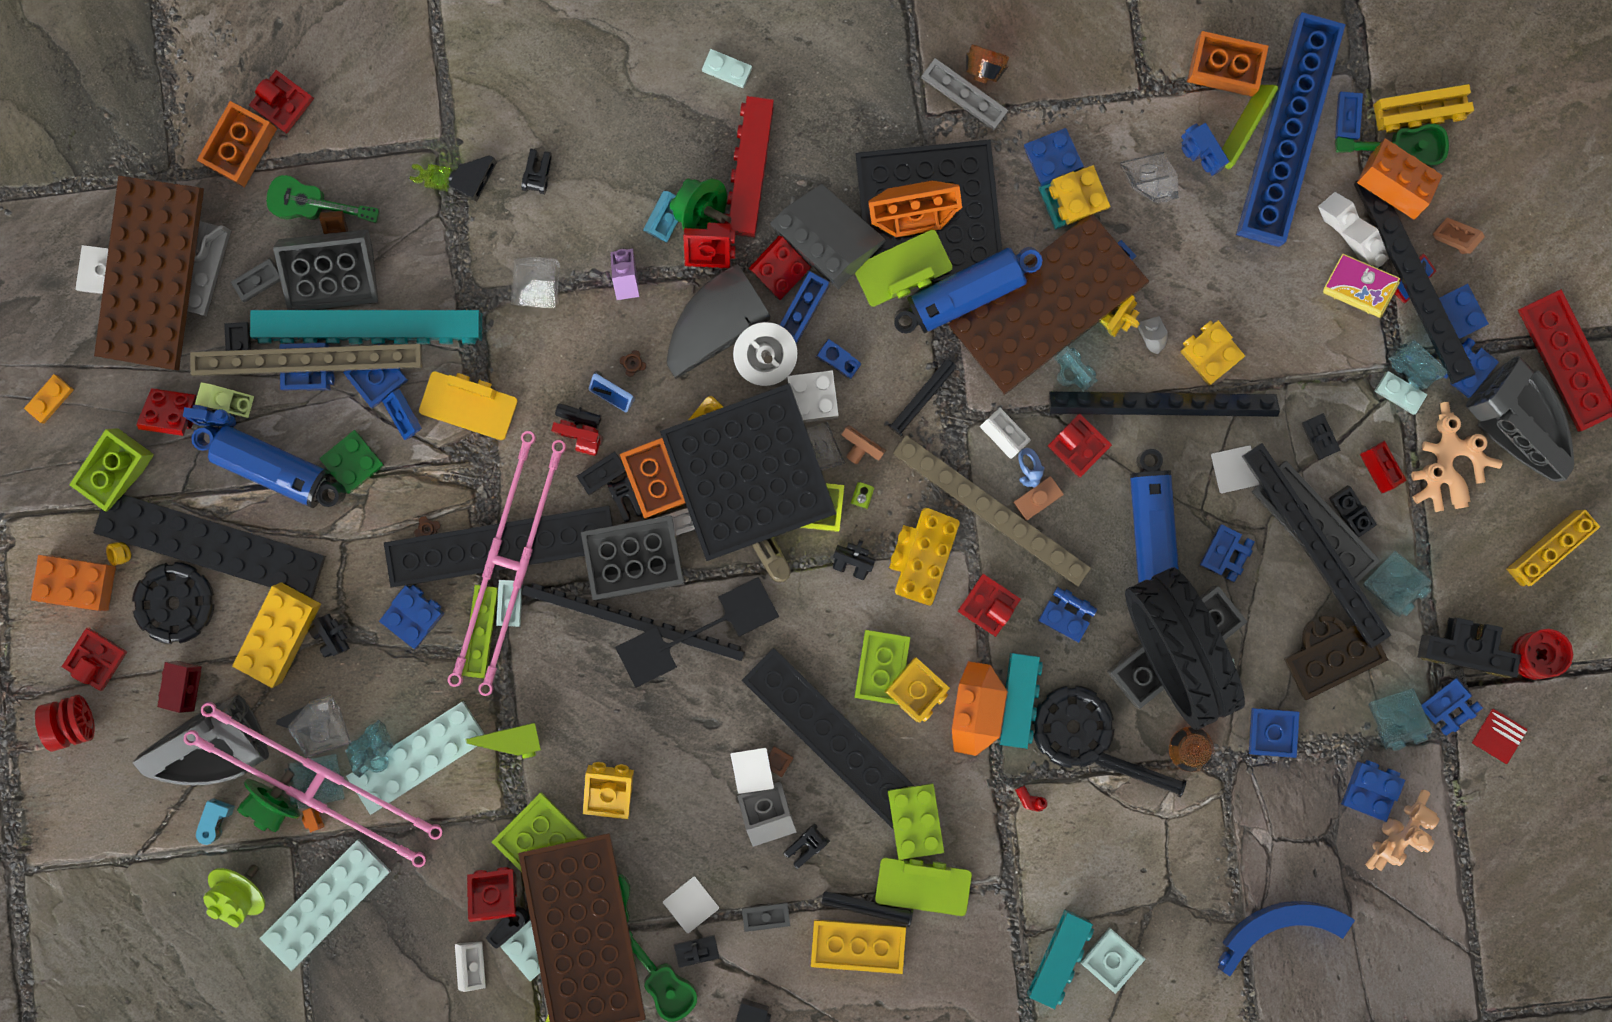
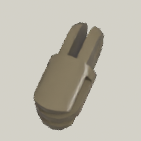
M774 537L768 539V541L759 542L761 548L758 543L752 545L770 578L778 583L785 582L791 574V569Z

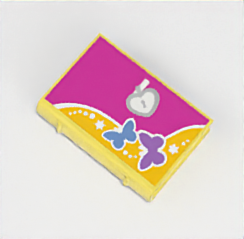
M1342 254L1324 287L1323 293L1363 310L1367 314L1381 318L1400 284V278Z

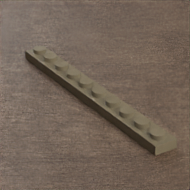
M421 344L190 352L192 376L422 368Z
M907 435L893 452V455L1076 587L1081 584L1091 570L1088 565Z

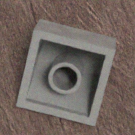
M781 781L774 783L773 789L748 792L737 796L745 828L753 847L796 833L793 817Z

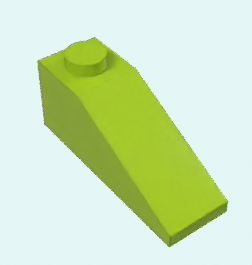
M535 723L465 739L466 744L517 756L522 755L523 759L536 756V751L541 750Z

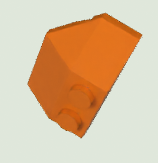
M933 180L888 188L868 201L871 223L894 237L918 234L930 230H940L962 208L960 186L958 184Z
M970 661L967 663L959 682L952 724L954 752L977 756L1001 737L1008 691L992 665Z

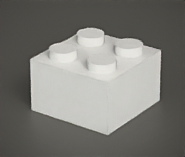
M833 370L787 376L804 423L838 418Z

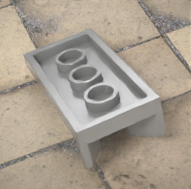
M200 221L187 312L207 317L231 230L225 226H217Z

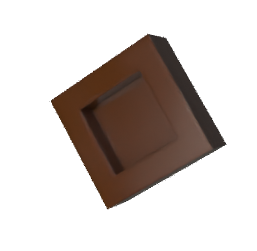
M343 211L320 213L319 219L324 234L348 232Z
M773 746L768 755L771 772L783 777L794 757Z

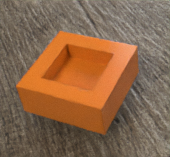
M312 807L302 811V822L305 828L309 829L310 833L324 827L319 811Z

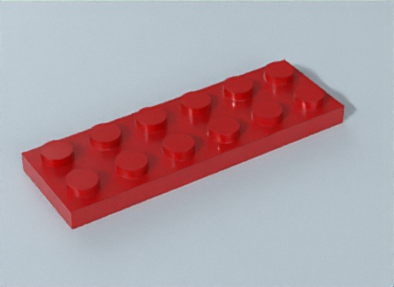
M1562 289L1518 309L1577 431H1584L1611 418L1612 389Z

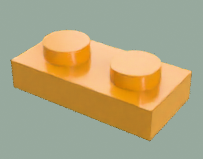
M53 374L24 409L40 423L45 424L74 389L58 375Z

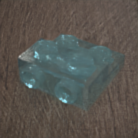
M1415 340L1401 345L1388 358L1392 362V367L1399 373L1403 372L1409 378L1408 382L1416 389L1428 388L1434 381L1443 378L1448 373Z
M1396 551L1363 583V586L1379 598L1381 603L1397 617H1400L1402 614L1408 616L1415 608L1413 603L1418 598L1423 600L1431 591L1429 588L1431 580Z
M1414 688L1369 703L1370 710L1378 725L1376 729L1385 749L1392 748L1393 751H1398L1405 748V743L1414 741L1415 744H1419L1428 740L1427 736L1432 732V728Z
M336 754L311 759L340 775ZM299 761L288 763L287 769L295 774L290 781L292 787L305 793L317 773L303 766V763ZM325 778L313 798L322 803L345 799L342 784L338 785ZM289 796L291 805H296V809L310 807Z

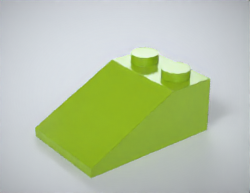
M119 428L105 429L69 485L107 512L143 473L154 454Z

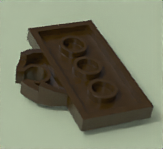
M1319 616V621L1326 626L1324 634L1318 635L1315 631L1316 624L1314 621L1308 622L1302 634L1304 649L1284 658L1304 700H1309L1388 661L1381 644L1379 643L1375 647L1370 648L1355 625L1346 627L1336 617Z

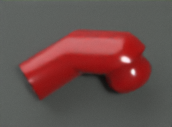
M1025 785L1015 789L1025 809L1040 812L1047 807V800L1043 797L1030 795Z

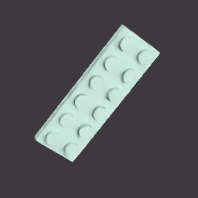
M462 701L346 777L350 783L390 803L476 748L477 746L466 744L465 739L484 735V732L465 702ZM357 793L370 815L383 808Z
M358 839L259 939L291 971L294 970L391 870Z

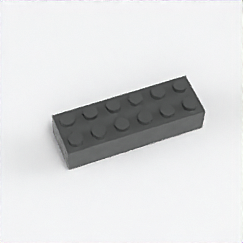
M1212 586L1200 596L1224 641L1247 623V620L1219 586ZM1142 644L1107 671L1136 708L1141 709L1164 690Z

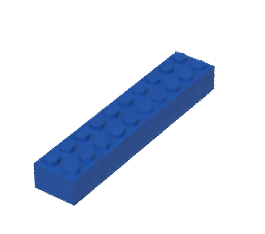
M1303 12L1295 19L1277 83L1279 89L1272 101L1236 232L1237 236L1277 247L1286 243L1346 24Z

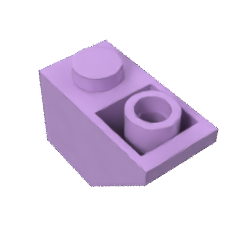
M620 249L611 252L612 281L616 299L622 300L639 297L633 249Z

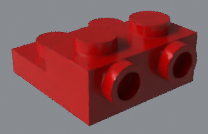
M708 223L707 229L684 228L685 266L730 268L731 259H735L736 246L731 245L735 244V230H731L730 223Z
M501 867L492 872L478 870L474 874L467 875L468 920L470 922L516 916L515 897H517V880L513 869Z

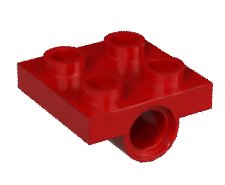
M275 70L269 79L266 78L258 84L255 90L256 96L249 106L287 134L314 98L286 76Z
M779 235L748 269L777 299L781 300L811 267Z
M151 388L137 421L138 429L184 436L186 429H191L193 426V422L183 417L184 407L193 408V405H196V395Z
M1078 414L1047 447L1081 478L1112 444L1081 414Z
M560 420V423L553 422L551 429L553 433L577 440L575 451L593 456L597 455L603 440V436L598 433L599 430L585 425L582 426V429L576 428L577 425L573 422Z
M982 574L957 612L996 637L1012 616L1021 599L985 574Z
M86 628L61 667L69 671L70 675L77 681L103 691L127 654V651L91 628Z

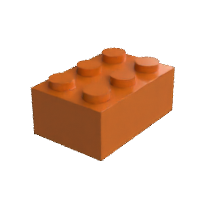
M1201 31L1196 39L1187 82L1253 97L1260 88L1269 46Z
M229 101L197 161L245 188L277 128L269 121Z
M1385 138L1370 154L1357 183L1415 220L1430 205L1442 175Z
M662 438L620 454L644 519L647 520L686 505Z
M38 555L31 600L96 611H109L116 566L50 555Z

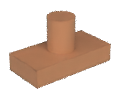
M1448 217L1433 233L1435 240L1457 248L1461 254H1471L1485 238L1482 231Z
M850 425L841 434L854 444L846 457L855 464L859 463L865 452L878 461L886 452L884 448Z
M1050 476L1037 487L1014 501L1013 504L1025 521H1027L1064 494Z

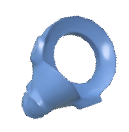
M1024 448L1019 452L1018 460L1020 468L1026 476L1020 478L1019 481L1026 487L1035 488L1040 483L1045 467L1041 465L1040 459L1034 450ZM1024 454L1032 459L1033 470H1029L1023 462Z

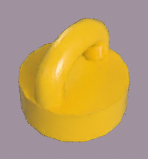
M123 542L107 545L106 555L111 565L117 566L130 561L131 551L128 545Z

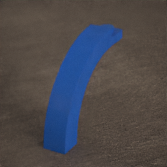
M1290 901L1267 906L1246 917L1228 934L1222 943L1229 950L1228 952H1223L1220 956L1218 968L1228 976H1231L1248 949L1260 938L1277 929L1289 926H1313L1329 931L1343 939L1355 919L1337 909L1315 902Z

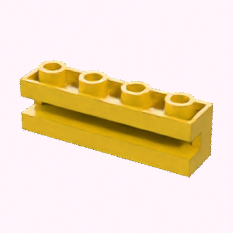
M1470 85L1379 99L1373 105L1378 131L1386 130V133L1399 131L1400 127L1408 126V129H1416L1423 126L1422 124L1424 123L1439 125L1448 119H1453V122L1465 120L1474 111L1473 102L1468 103L1467 98L1471 93Z
M1586 509L1575 510L1506 570L1520 586H1532L1597 531L1600 526Z

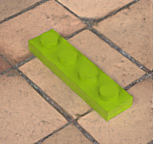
M475 585L470 620L481 585ZM486 587L465 656L466 661L462 676L485 678L498 598V588Z

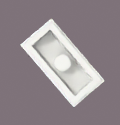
M1001 408L996 410L980 426L1010 459L1031 441Z
M482 942L455 944L458 989L467 992L486 988Z

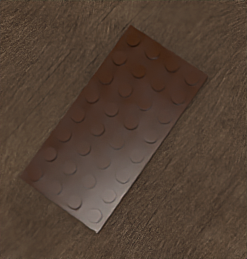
M118 175L94 356L171 370L180 369L204 188Z
M1093 214L1082 219L1040 252L1042 265L1036 272L1024 274L1027 280L1026 285L970 311L948 324L949 328L1004 395L1149 283L1146 276ZM1036 256L1028 261L1026 265L1034 264Z
M610 833L518 853L549 1021L638 1022L646 1020Z

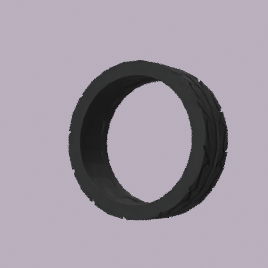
M1171 567L1152 576L1151 580H1144L1126 589L1125 597L1128 610L1141 644L1162 686L1184 720L1193 729L1198 730L1216 722L1219 717L1224 718L1234 711L1241 710L1245 706L1244 691L1231 654L1210 612L1183 573L1177 568Z

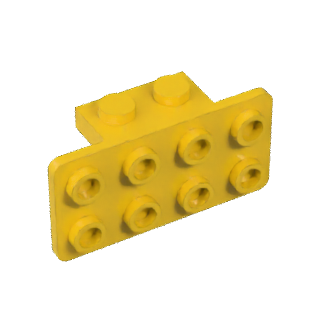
M436 371L431 373L419 408L420 414L498 440L506 438L518 402L515 397L492 389V384L482 380H479L478 384L469 381V376L457 373L456 377Z
M923 508L916 528L903 525L898 535V542L891 556L889 566L890 569L901 572L895 588L897 595L928 606L933 604L960 524L958 519L929 508Z

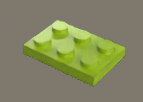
M865 630L854 698L899 705L885 691L906 668L910 637Z
M934 784L888 790L898 860L944 853Z

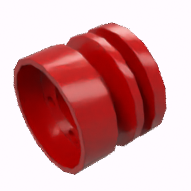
M1553 629L1525 633L1516 639L1511 649V653L1521 655L1518 673L1532 680L1556 677L1563 674L1572 664L1574 655L1568 638L1561 632Z
M81 695L61 699L59 703L51 702L40 705L35 710V726L41 743L50 752L67 748L71 743L77 745L82 742L91 741L94 738L95 725L93 715L88 703Z

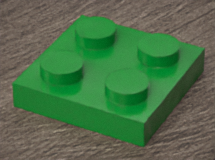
M353 430L319 458L334 478L344 486L347 494L352 493L385 466L356 430Z

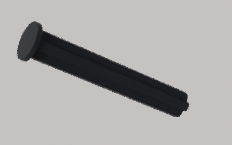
M946 359L892 424H888V427L902 437V432L954 372L957 367L955 363Z
M1105 753L1099 755L1098 761L1095 762L1098 766L1176 793L1180 798L1186 787V780L1180 781Z
M827 891L823 893L822 904L908 924L907 927L911 925L914 909H911V911Z

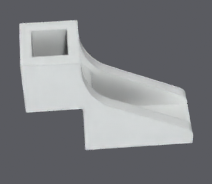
M1334 192L1318 206L1324 222L1341 234L1361 262L1379 268L1389 259L1378 229L1359 218L1352 201Z

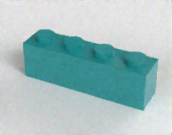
M1010 653L1005 686L1008 693L1001 737L998 739L999 745L1028 749V744H1032L1034 732L1030 730L1031 721H1035L1037 711L1033 704L1034 698L1039 696L1040 685H1037L1036 681L1037 675L1041 676L1043 662H1039L1040 657Z
M1066 909L1064 910L1027 991L1029 998L1054 1010L1057 1004L1061 1005L1065 997L1063 990L1067 983H1071L1075 974L1073 968L1076 962L1079 963L1084 955L1082 948L1085 941H1090L1094 932L1093 924L1089 920Z

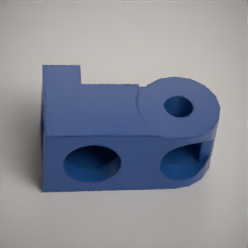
M830 339L825 342L816 355L817 359L825 362L849 379H852L861 366L857 359Z

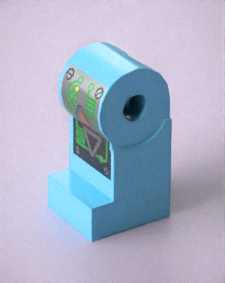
M214 798L208 800L196 831L198 842L208 845L217 841L222 833L221 824L224 817L232 815L235 806Z

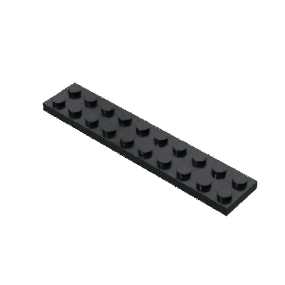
M124 494L107 512L102 509L100 510L93 532L97 535L267 587H272L282 582L313 599L326 556Z
M610 506L542 516L531 548L533 551L528 565L585 556L581 532L613 526ZM535 518L506 522L498 556L520 562ZM499 524L384 542L390 588L483 573ZM495 564L493 571L509 568Z
M773 647L741 681L894 830L888 790L914 785Z

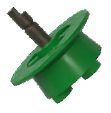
M688 178L683 182L676 197L670 202V209L673 210L675 219L682 223L683 231L684 228L707 229L708 223H724L725 221L731 223L732 220L731 217L724 214L727 204V191L724 184L717 179L711 178L701 182Z
M287 769L280 782L288 785L295 774ZM252 779L244 781V785L250 794L239 804L237 811L245 817L252 818L255 821L253 824L258 829L265 831L268 828L273 832H277L285 817L294 819L300 817L299 810L281 795L284 790L276 786L272 789Z

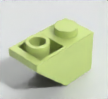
M201 382L195 404L214 410L223 409L230 414L249 418L254 396Z

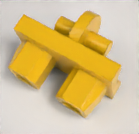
M1133 295L1117 307L1118 311L1115 315L1110 313L1100 321L1107 328L1111 336L1115 337L1121 327L1127 332L1131 326L1138 328L1140 325L1136 320L1139 312L1134 309L1137 302L1134 300L1135 297Z

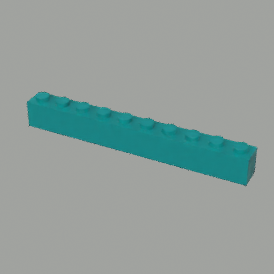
M251 310L250 337L258 340V344H272V340H280L281 344H294L295 340H303V343H317V340H326L327 344H340V340H349V344H362V340H371L372 344H385V340H394V344H408V340H417V344H430V340H439L440 344H453V340H462V344H476V340H482V313L479 310Z

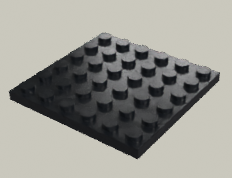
M991 139L855 153L862 219L886 240L870 258L923 233L894 237L878 226L876 227L871 223L868 201L888 188L932 180L958 184L960 186L962 208L955 213L942 229L935 230L952 264V270L931 280V282H939L1002 251Z
M790 383L660 431L706 561L837 514Z

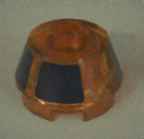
M971 44L969 53L966 52V72L975 75L974 80L982 83H987L988 80L997 82L1009 67L1007 66L1009 57Z
M1184 727L1171 738L1169 755L1173 763L1181 770L1197 772L1206 768L1212 761L1214 743L1210 735L1203 729L1195 730L1192 727Z

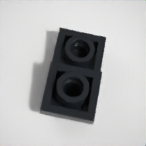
M1347 485L1329 498L1344 522L1358 538L1377 525L1367 507L1361 504L1351 486Z

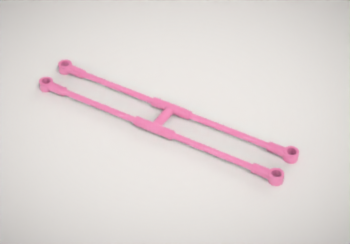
M525 431L521 435L522 445L518 455L519 461L496 537L493 538L482 575L483 580L460 656L457 657L453 673L448 677V683L452 687L460 686L463 682L462 672L466 661L465 656L487 583L491 579L495 564L516 570L513 582L514 588L490 666L487 668L484 681L478 689L479 693L483 696L492 694L494 690L492 683L497 670L496 664L519 588L521 589L533 551L531 548L554 472L558 468L561 455L566 451V444L563 441L556 440L553 442V453L548 466L550 469L520 562L498 556L502 542L501 537L523 464L527 460L531 445L536 441V436L531 431ZM527 434L532 435V440L530 442L525 441V436ZM557 443H562L563 449L561 451H556L555 446ZM454 675L459 678V682L457 684H454L452 682V677ZM484 685L489 686L490 691L488 693L483 692L482 687Z
M206 702L202 705L201 713L203 716H212L225 724L229 723L316 772L317 774L306 792L304 793L292 786L289 787L214 747V744L199 737L198 732L195 730H189L184 735L183 739L187 745H196L209 753L213 752L284 790L286 794L321 813L325 812L396 850L397 854L411 860L415 867H422L425 864L426 856L424 853H415L402 845L399 846L331 810L327 805L313 798L323 780L327 778L338 785L342 784L412 822L414 826L427 832L431 839L436 840L442 836L440 825H431L419 817L415 818L346 781L344 777L309 758H304L232 719V716L217 709L213 702ZM211 706L213 712H205L204 707ZM193 734L196 740L189 741L187 735ZM436 828L440 831V833L438 835H433L431 833L432 829ZM420 856L423 858V861L417 863L414 859Z

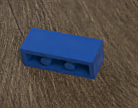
M810 271L780 323V326L792 335L796 346L827 292L830 283Z

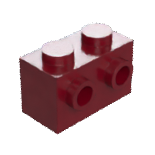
M182 661L165 662L157 707L178 713L194 712L202 666Z

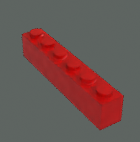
M747 96L746 103L742 102L740 116H743L744 119L743 125H738L737 138L740 139V146L735 147L734 161H737V167L732 169L731 183H734L733 192L729 191L727 205H731L730 214H726L732 219L730 223L731 230H735V235L753 238L756 236L774 110L773 99Z

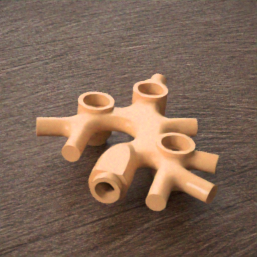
M1449 402L1440 403L1441 414L1437 422V429L1442 433L1441 441L1437 444L1424 441L1422 444V450L1432 452L1437 456V463L1427 465L1423 470L1411 473L1413 481L1421 479L1427 481V487L1412 496L1414 502L1419 504L1427 498H1432L1435 512L1444 511L1440 488L1443 483L1449 485L1451 503L1455 509L1469 507L1468 502H1471L1466 481L1453 467L1454 458L1459 455L1469 457L1473 464L1476 484L1486 482L1484 468L1486 466L1498 469L1502 466V460L1486 456L1483 452L1487 447L1485 436L1474 434L1467 436L1464 440L1457 436L1456 432L1461 427V421L1454 415V412L1451 413ZM1449 421L1452 422V428L1449 426ZM1434 469L1437 470V476L1434 475Z
M1421 790L1413 806H1405L1404 812L1410 815V820L1405 828L1400 821L1393 818H1388L1387 822L1383 823L1382 831L1389 838L1383 843L1378 841L1373 843V849L1376 851L1365 864L1369 869L1377 868L1382 871L1387 862L1392 865L1401 866L1406 860L1407 854L1404 853V850L1409 844L1420 852L1425 851L1427 853L1432 849L1434 845L1432 836L1419 828L1421 825L1425 829L1430 828L1432 830L1440 820L1437 817V813L1425 806L1430 796L1429 791Z

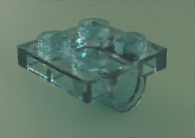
M1066 346L1054 358L1062 367L1057 374V380L1062 386L1069 387L1076 383L1085 392L1098 381L1095 378V371L1089 365L1085 366L1081 362V355L1074 348L1070 349ZM1064 370H1071L1073 372L1074 379L1072 381L1065 379L1063 375Z
M380 720L368 726L364 734L357 740L352 741L345 750L353 773L360 778L368 770L376 773L384 771L389 764L386 753L394 745L385 724Z

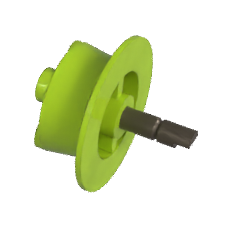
M252 864L244 876L225 868L212 870L208 875V884L211 889L203 897L204 903L208 908L206 911L208 916L213 919L219 918L230 926L237 928L243 923L247 915L260 914L265 908V899L260 890L251 882L259 868Z

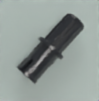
M559 403L555 410L556 416L574 421L576 425L581 423L598 429L601 421V415L584 411L582 407L578 409Z

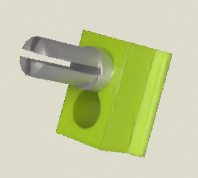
M857 482L850 504L868 509L874 487ZM861 488H866L868 493L866 495L861 494Z

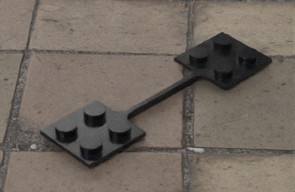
M759 577L718 596L725 610V615L722 618L671 643L665 642L657 627L616 646L615 649L635 688L677 668L670 654V649L674 645L723 621H729L733 625L738 637L778 618L779 615Z

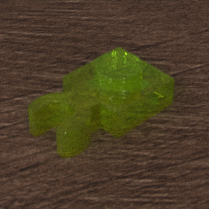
M418 164L412 165L414 170L420 171L419 176H410L409 179L412 182L420 183L425 181L424 186L426 188L448 192L450 183L448 180L452 173L451 168L428 164V169L424 170Z

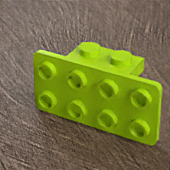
M930 230L869 258L855 272V275L869 305L875 307L897 296L898 298L905 297L911 293L910 290L916 287L921 289L932 283L931 280L950 272L952 264L937 232Z
M886 857L881 859L875 896L878 904L964 916L966 914L972 877L970 870L946 867V863L935 861L933 864L923 863L924 860L910 858V861Z

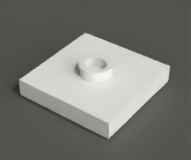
M82 245L75 290L98 294L103 293L108 248Z

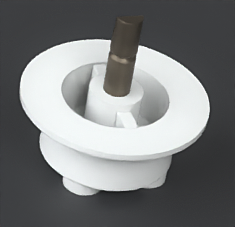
M760 322L749 326L739 335L734 345L733 359L738 372L747 381L760 386H770L783 381L790 375L797 361V346L792 335L782 326L771 322Z

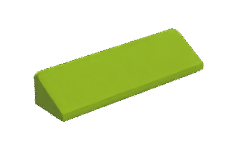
M1261 84L1259 91L1249 100L1222 147L1229 160V163L1225 166L1226 169L1229 170L1235 165L1279 89L1278 86Z

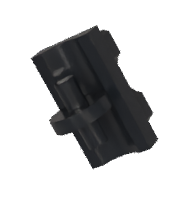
M1324 413L1301 423L1318 460L1341 451Z
M859 539L857 545L849 542L846 548L837 545L833 558H835L833 569L844 572L847 564L856 566L853 576L864 580L868 573L872 572L876 559L868 557L870 550L862 548L863 541Z
M330 614L318 617L312 621L314 624L308 631L312 638L318 639L322 637L325 644L320 647L323 657L336 656L350 649L345 641L347 636L344 633V630L348 628L347 623L339 625L337 619H332Z
M715 935L674 944L679 968L720 958Z

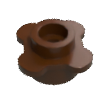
M633 350L631 354L620 358V364L624 365L625 373L629 377H633L636 372L646 369V363L642 362L641 354L637 350Z
M426 516L419 518V526L414 531L416 537L436 534L441 525L438 521H431Z

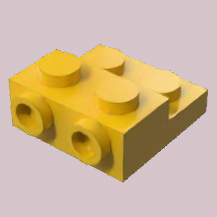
M1094 165L1055 178L1050 183V194L1053 199H1057L1060 206L1058 207L1059 216L1062 221H1066L1067 225L1111 207Z
M1210 320L1200 329L1203 333L1198 337L1192 335L1183 342L1185 347L1180 351L1209 386L1245 357L1243 352L1233 342L1231 334L1219 320L1215 323Z
M914 657L886 689L885 693L898 703L900 708L912 719L920 723L922 720L924 722L927 721L933 714V707L937 703L940 705L947 698L948 694L946 692L950 687L917 657Z
M594 762L592 765H588L585 775L583 814L628 819L634 770H630L627 765L623 764L616 765L615 768L606 767V764L603 762Z

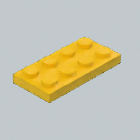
M814 919L811 967L903 974L906 926Z

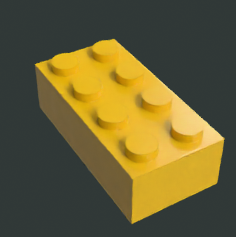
M282 582L273 585L232 667L271 688L281 684L321 603Z

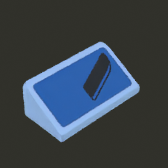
M593 374L589 391L620 410L628 412L635 397L600 375Z

